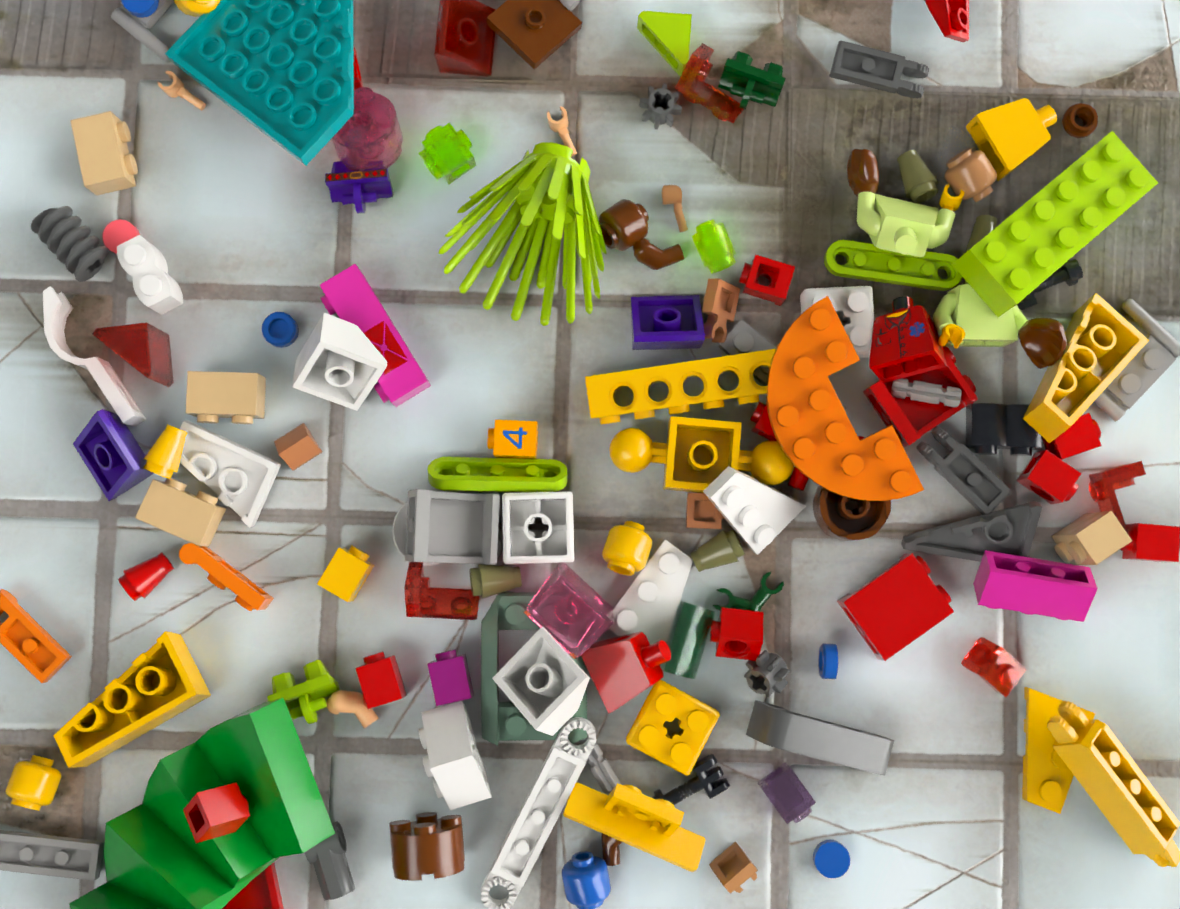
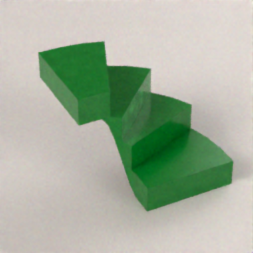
M284 698L259 704L210 728L195 743L160 759L149 778L143 803L106 822L104 858L107 882L69 903L70 909H223L250 881L278 858L302 854L335 834ZM237 782L241 794L245 796L248 802L250 813L248 819L234 833L196 843L183 809L197 792Z

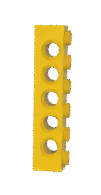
M776 349L586 376L591 419L599 418L600 425L621 422L620 415L634 413L635 420L655 417L654 410L668 408L669 415L690 412L689 405L703 403L704 410L725 407L724 400L738 398L739 405L760 402L759 395L767 394V386L756 384L753 379V373L758 367H770L771 359ZM733 372L736 374L739 383L735 390L724 391L719 387L718 378L722 373ZM689 377L700 378L704 384L702 393L694 397L687 395L683 389L686 379ZM655 382H664L668 386L669 393L663 401H653L649 395V389ZM621 387H629L634 393L632 403L625 407L619 406L615 401V393Z

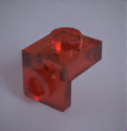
M983 637L977 640L961 662L966 669L978 675L992 689L1006 698L1027 670L1004 648Z

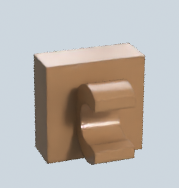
M736 841L709 864L730 894L733 891L741 893L743 889L740 885L747 879L751 878L753 881L757 879V874L755 873L758 871Z

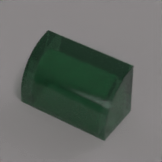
M681 601L668 644L671 651V659L662 664L663 671L696 679L715 611Z

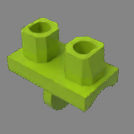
M320 660L310 662L303 667L307 680L303 683L296 685L294 675L290 672L273 676V694L267 696L268 701L284 698L293 720L304 716L308 724L317 722L316 711L327 707L324 698L340 690L338 681L329 674L325 664Z

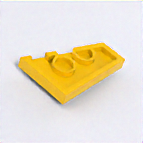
M1024 687V699L1026 700V719H1024L1026 745L1025 755L1023 756L1022 799L1060 814L1074 775L1052 747L1056 739L1051 734V731H1049V728H1047V723L1051 717L1059 716L1062 718L1057 712V708L1062 700ZM1079 707V710L1084 713L1088 720L1094 719L1095 713Z

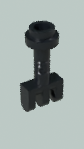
M1076 259L1068 260L1060 269L1055 271L1027 295L1023 302L1018 303L1019 309L1022 311L1036 305L1037 300L1034 294L1064 281L1068 286L1077 284L1078 279L1083 278V271L1079 262Z
M710 754L695 763L693 770L697 776L664 795L658 789L654 791L655 796L651 798L655 800L664 799L676 805L683 801V799H686V797H689V795L691 796L704 789L709 799L727 790L730 784L726 778L713 783V781L722 777L724 773L720 766L706 771L717 763L714 754Z

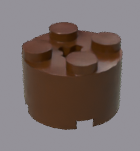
M820 485L817 487L813 499V513L820 528L826 535L842 541L862 540L872 537L883 527L891 512V500L867 501L852 499L830 492ZM849 499L853 502L856 501L858 508L852 511L846 510L845 503Z
M436 812L417 814L416 821L413 822L410 820H397L389 823L392 869L396 879L417 881L422 880V875L434 874V879L451 876L464 870L465 854L461 815H447L437 819Z

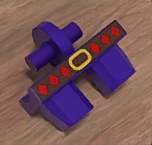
M381 158L368 159L365 162V170L354 171L350 162L337 161L333 163L331 173L325 174V183L329 188L331 201L342 202L343 205L355 204L357 214L365 213L366 203L377 202V199L393 197L389 173Z

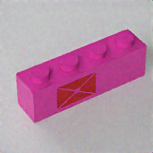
M356 264L320 284L321 289L325 293L320 299L329 314L337 313L340 319L357 325L387 361L386 369L378 379V383L374 385L375 390L384 403L390 400L395 407H398L431 386Z

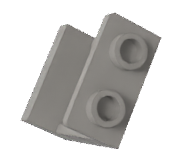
M423 489L409 490L405 561L496 565L497 558L500 557L502 552V540L498 537V525L503 519L502 502H499L500 495L437 492Z

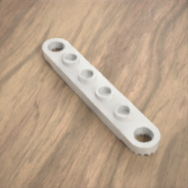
M582 717L569 719L562 726L483 881L481 900L488 909H510L514 905L521 888L524 886L596 743L595 728L587 719ZM574 728H583L589 736L585 743L574 745L568 740V734ZM497 884L507 887L509 894L506 898L497 900L490 896V888L493 885L497 886Z

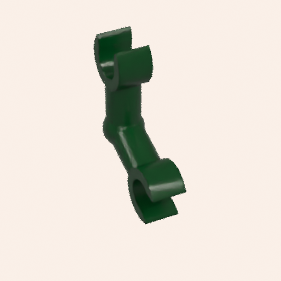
M771 572L765 573L760 579L759 589L750 600L733 596L731 591L726 588L717 589V592L728 596V603L726 606H712L718 611L721 610V607L761 611V608L770 596L782 590L784 581L780 582L774 590H770L766 586V579L770 576Z

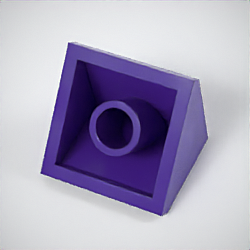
M699 295L631 297L632 350L698 349L702 347L705 340Z
M104 409L96 411L73 442L74 447L108 501L117 498L154 474L143 468L147 461L144 459L146 455L127 425L121 421L116 413Z

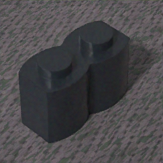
M972 403L966 406V447L975 448V454L995 455L997 454V449H1010V455L1031 456L1032 450L1042 448V436L1023 419L1029 405Z

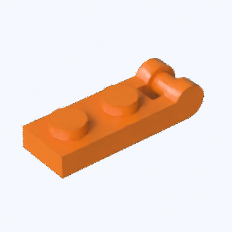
M187 543L181 547L179 557L183 563L198 564L209 573L207 579L212 584L222 590L226 587L237 595L235 601L249 611L253 609L265 610L274 599L210 548L193 543Z
M1 589L0 615L5 611L9 617L3 623L0 621V643L41 683H46L72 656L18 604L17 599L11 593Z

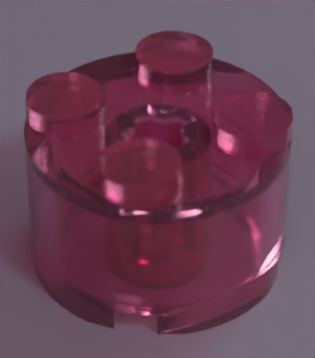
M368 87L356 89L354 91V115L331 138L337 156L352 171L388 168L397 161L402 152L403 135L395 108L389 99L373 92Z

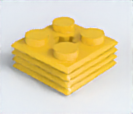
M660 679L649 692L626 736V742L637 750L688 776L719 719L720 713L717 709ZM675 718L679 719L678 725L681 731L679 733L673 732L671 736L667 735V728L664 726L665 721L672 722Z

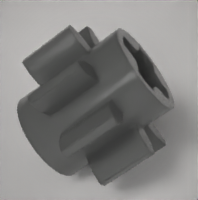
M665 83L662 88L656 90L649 86V99L640 98L639 106L647 109L642 114V121L650 120L654 123L656 130L659 128V125L665 123L672 127L674 122L672 114L681 115L682 107L674 104L679 99V92L672 94L667 90V84ZM658 103L661 107L667 105L666 110H663L661 107L655 109V104Z
M764 650L756 658V661L748 660L746 662L749 670L745 673L744 678L747 679L749 687L754 692L770 697L774 691L780 693L788 684L784 678L790 673V670L787 669L785 661L779 655L768 653L767 650Z

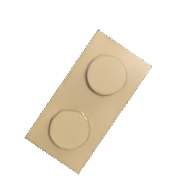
M111 111L70 120L84 187L96 196L136 187L134 175L138 174V168L134 156L129 154L127 142L131 141V135L126 122L121 121Z
M188 371L186 413L197 417V422L215 424L219 422V418H232V423L253 424V419H264L266 378L259 373Z
M166 478L165 482L153 479L135 518L195 545L209 547L226 511V508L217 505L218 498L200 490L197 496L185 491L187 484L173 478Z
M1112 511L1086 513L1051 536L1057 544L1054 548L1058 556L1065 563L1073 565H1098L1132 542Z

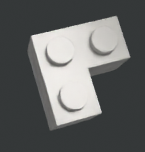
M463 700L421 712L423 727L419 728L418 732L421 744L424 749H427L428 755L423 756V765L428 778L433 777L437 797H444L450 810L491 798L486 768L477 750L472 721Z

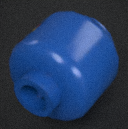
M583 851L574 854L572 860H569L563 866L561 874L567 901L576 905L579 909H595L600 907L611 891L608 867L605 860L598 856H593L591 852Z

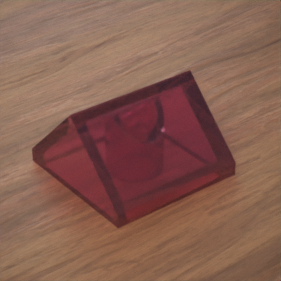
M565 562L558 563L523 611L540 628L544 627L574 659L579 658L614 623L613 607Z

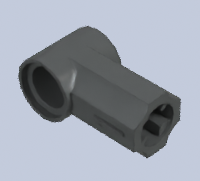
M338 821L332 823L335 834L304 852L308 862L314 865L324 901L340 898L355 890L354 881L345 855L347 851L346 839Z

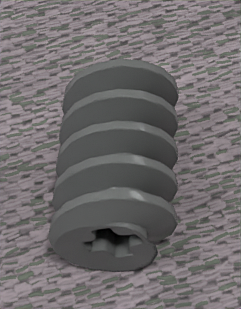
M62 206L60 208L44 210L32 220L31 230L38 234L39 239L47 244L48 249L56 254L57 259L66 265V269L75 275L76 280L83 282L92 278L102 268L109 249L106 246L97 247L100 239L97 236L88 237L91 229L87 226L80 227L82 220L78 216H71L73 213L71 207Z

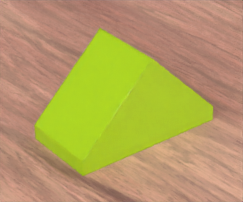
M641 12L638 15L637 29L682 78L687 72L692 14Z

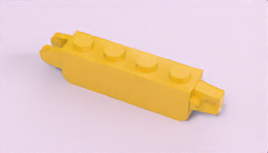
M1062 701L1057 708V712L1062 718L1054 716L1047 723V728H1049V731H1051V734L1056 739L1052 747L1133 854H1145L1160 867H1177L1180 862V851L1172 838L1180 825L1178 819L1108 725L1097 719L1088 720L1073 702Z

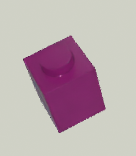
M456 649L435 654L436 661H432L427 665L436 706L472 698L474 691L466 654L457 656Z

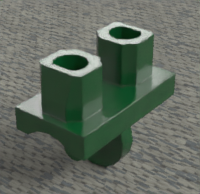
M740 51L736 52L732 59L727 58L718 88L741 97L742 100L739 108L746 110L749 100L761 105L764 103L775 107L786 79L782 77L783 67L772 62L766 63L763 70L751 66L753 59L750 55Z

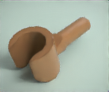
M664 185L662 188V204H673L680 233L687 231L688 228L682 210L681 188L677 185Z

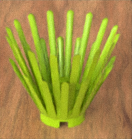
M554 142L538 143L535 145L532 153L529 154V149L526 151L522 161L469 197L471 200L460 207L457 213L466 212L490 194L445 235V237L451 238L439 249L438 254L446 253L501 198L502 200L444 267L445 274L451 273L466 254L480 243L511 205L512 207L460 284V293L464 294L470 289L484 266L491 268L495 264L518 226L483 301V308L489 310L493 306L511 265L509 279L516 281L519 278L528 255L511 312L512 320L518 321L521 318L544 240L536 285L539 289L544 288L540 323L543 326L548 325L564 228L562 285L566 290V320L569 324L575 320L576 246L577 254L581 257L585 309L588 314L592 313L591 281L593 280L595 296L600 299L597 266L600 271H604L602 252L607 254L588 185L591 171L583 157L579 165L571 158L573 149Z

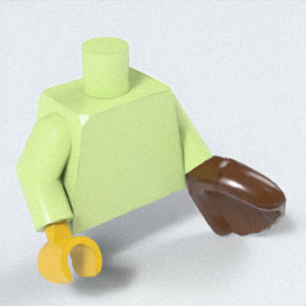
M854 149L851 152L847 164V179L849 186L858 197L857 224L869 234L875 247L921 258L925 256L927 248L933 249L947 241L956 215L953 211L958 210L964 196L963 190L960 191L959 196L954 197L948 194L949 184L946 185L939 202L942 208L940 210L936 207L877 195L879 170L876 156L868 149Z
M966 280L965 284L958 285L943 296L933 314V320L940 335L937 341L938 345L954 346L955 349H958V347H1004L1017 341L1019 337L1025 353L1039 369L1057 363L1063 356V350L1066 349L1067 345L1064 328L1059 321L1044 317L1028 320L1017 305L1000 317H997Z

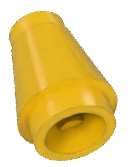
M167 424L165 430H163L144 457L147 461L143 468L171 479L173 472H178L187 432Z

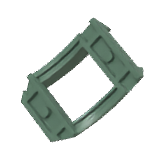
M502 592L496 596L490 609L482 619V739L498 746L499 741L555 740L561 728L553 736L537 731L512 702H499V686L492 678L499 672V630H539L541 627H544L546 630H569V655L587 674V667L580 654V651L587 648L586 618L578 609L577 603L569 592ZM587 687L578 711L571 718L582 717L587 719ZM574 728L568 734V740L572 744L587 738V732L583 728Z

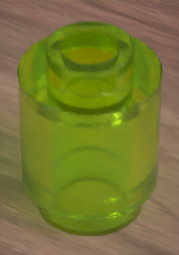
M712 219L696 227L697 233L692 236V239L704 267H708L711 274L727 269L736 263L734 258L736 252L724 223L716 224L715 220Z

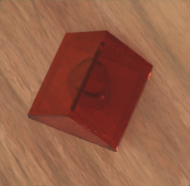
M440 0L434 53L440 73L491 76L495 32L486 24V20L496 9L476 0Z
M147 322L96 328L92 333L146 378L167 387L174 383L169 334Z

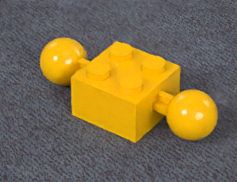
M671 416L668 421L667 443L652 442L651 438L642 430L627 428L618 432L613 437L609 447V454L613 464L624 472L636 473L642 471L650 463L665 464L663 490L704 493L703 491L728 466L738 471L751 472L753 477L762 484L777 485L788 479L794 467L777 441L762 442L753 451L740 450L742 422Z

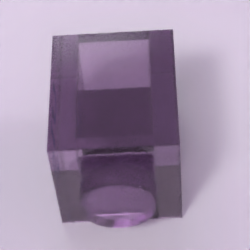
M786 762L757 783L787 824L792 820L797 823L806 818L812 812L810 807L816 803Z

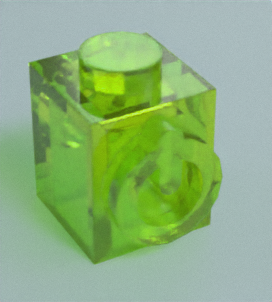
M450 122L444 127L437 126L431 129L426 134L425 140L421 142L424 150L418 154L437 181L443 177L449 185L476 166L474 156L469 150L473 147L472 143L462 129L456 132Z

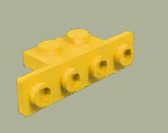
M576 782L564 808V817L690 872H694L698 868L706 840L696 833L679 827L684 812L676 809L671 802L648 797L642 794L640 789L632 785L617 783L610 794L606 795Z

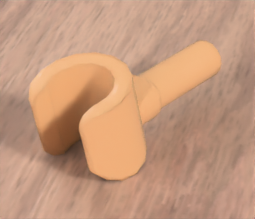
M172 71L165 72L173 79V82L170 86H163L158 82V86L169 97L176 98L179 96L182 99L184 98L201 111L205 108L206 103L184 88V83Z
M560 106L563 118L559 121L553 120L548 111L547 118L550 129L558 132L564 145L573 149L572 156L576 155L577 152L567 129L569 122L566 109Z

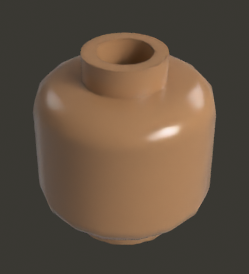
M967 148L946 163L948 169L945 171L944 178L956 196H959L961 190L964 191L962 200L973 198L977 202L993 191L991 185L997 179V172L983 151H972L970 148Z

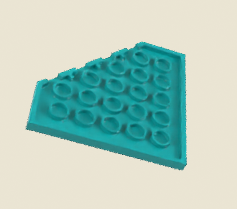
M220 0L216 9L201 15L165 53L172 63L305 166L354 115L353 0Z

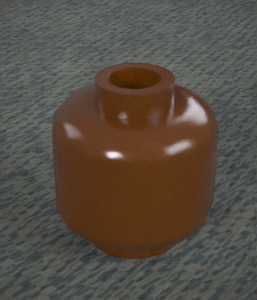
M622 199L602 212L599 216V225L605 245L610 249L615 248L616 250L625 251L646 237L648 233L647 221L649 220L646 209L641 204H635L631 200Z

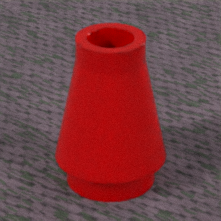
M161 552L151 559L124 570V575L118 581L127 594L134 601H137L141 597L145 599L165 576L175 568L164 553Z

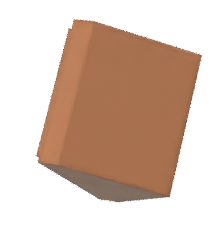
M304 423L274 441L278 454L293 471L322 453V450Z

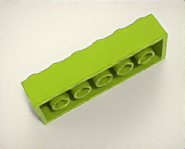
M1111 131L952 265L993 313L1000 317L1022 301L1156 186L1158 182L1118 136Z

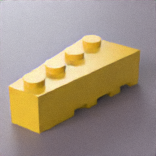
M1097 293L1075 311L1065 331L1067 345L1066 349L1063 350L1064 354L1057 363L1048 366L1023 417L1048 443H1051L1068 430L1149 341Z
M165 631L156 640V644L146 653L140 654L132 662L133 665L118 679L112 680L104 688L105 691L93 702H89L53 735L68 768L87 767L211 696L181 634Z

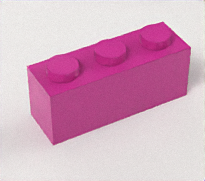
M987 550L983 554L973 583L978 605L991 609L1000 608L1019 611L1027 615L1037 614L1055 617L1060 620L1084 622L1098 589L1090 567Z

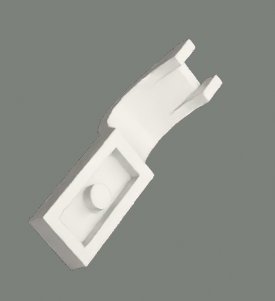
M51 286L43 291L44 333L50 348L61 359L85 368L90 372L124 424L136 427L145 421V416L108 361L99 357L78 358L72 353L66 344L64 329L67 317L73 310V307L64 293L60 292L57 294Z

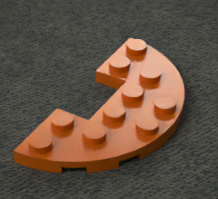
M826 296L804 311L790 325L777 345L771 359L768 371L766 403L769 420L777 442L791 463L804 476L835 494L859 500L886 501L907 497L923 491L924 488L893 425H889L859 440L828 378L829 375L860 361L829 297Z

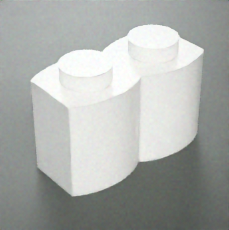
M140 235L117 246L119 262L123 269L133 277L134 291L144 305L163 315L183 304L181 288L175 279L168 275L167 262L158 248Z

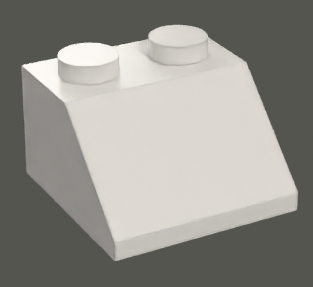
M323 313L296 358L292 387L358 411L386 369L387 361L357 325Z
M541 627L492 679L535 730L553 736L578 711L590 678L544 627Z

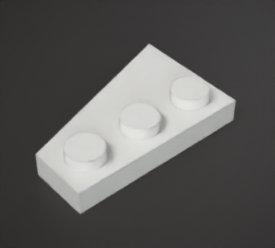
M183 421L180 430L187 432L180 463L200 482L203 481L218 495L217 498L226 506H230L242 517L241 520L249 528L254 527L281 467V463L190 421Z
M730 466L703 491L746 545L757 555L806 507L798 499L792 496L789 497L773 487H768Z
M664 539L647 562L645 568L641 570L602 624L618 636L643 632L650 645L660 640L667 643L693 559Z

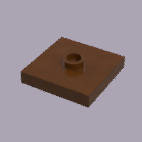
M507 0L491 13L486 20V24L533 69H536L582 27V22L559 0Z

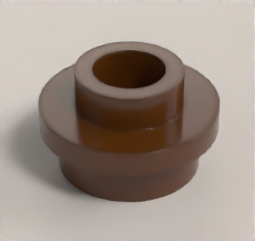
M1079 103L1072 105L1066 110L1063 115L1062 124L1070 136L1085 138L1096 129L1098 115L1092 106ZM1075 117L1082 119L1084 124L1082 127L1076 124Z

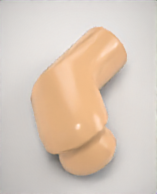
M339 690L332 693L331 697L327 700V709L330 713L338 715L340 712L354 713L364 729L379 719L373 708L367 709L364 695L360 692Z

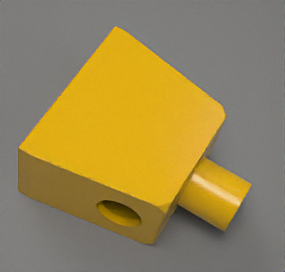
M1023 98L980 112L967 124L966 129L978 149L985 153L995 168L997 181H1000L1051 140V136L1046 128L1057 122V115L1050 105H1045L1035 110L1030 100Z

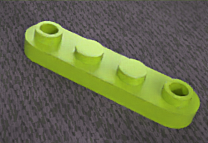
M838 240L830 245L824 255L826 269L831 274L839 277L939 291L952 289L962 279L961 274L952 265L958 259L949 254L926 251L925 256L920 258L879 249L871 243ZM836 255H843L846 258V264H838L835 260ZM938 269H944L947 272V279H941L938 276Z
M440 457L431 461L427 468L429 484L443 491L557 492L567 485V467L561 461L554 459Z

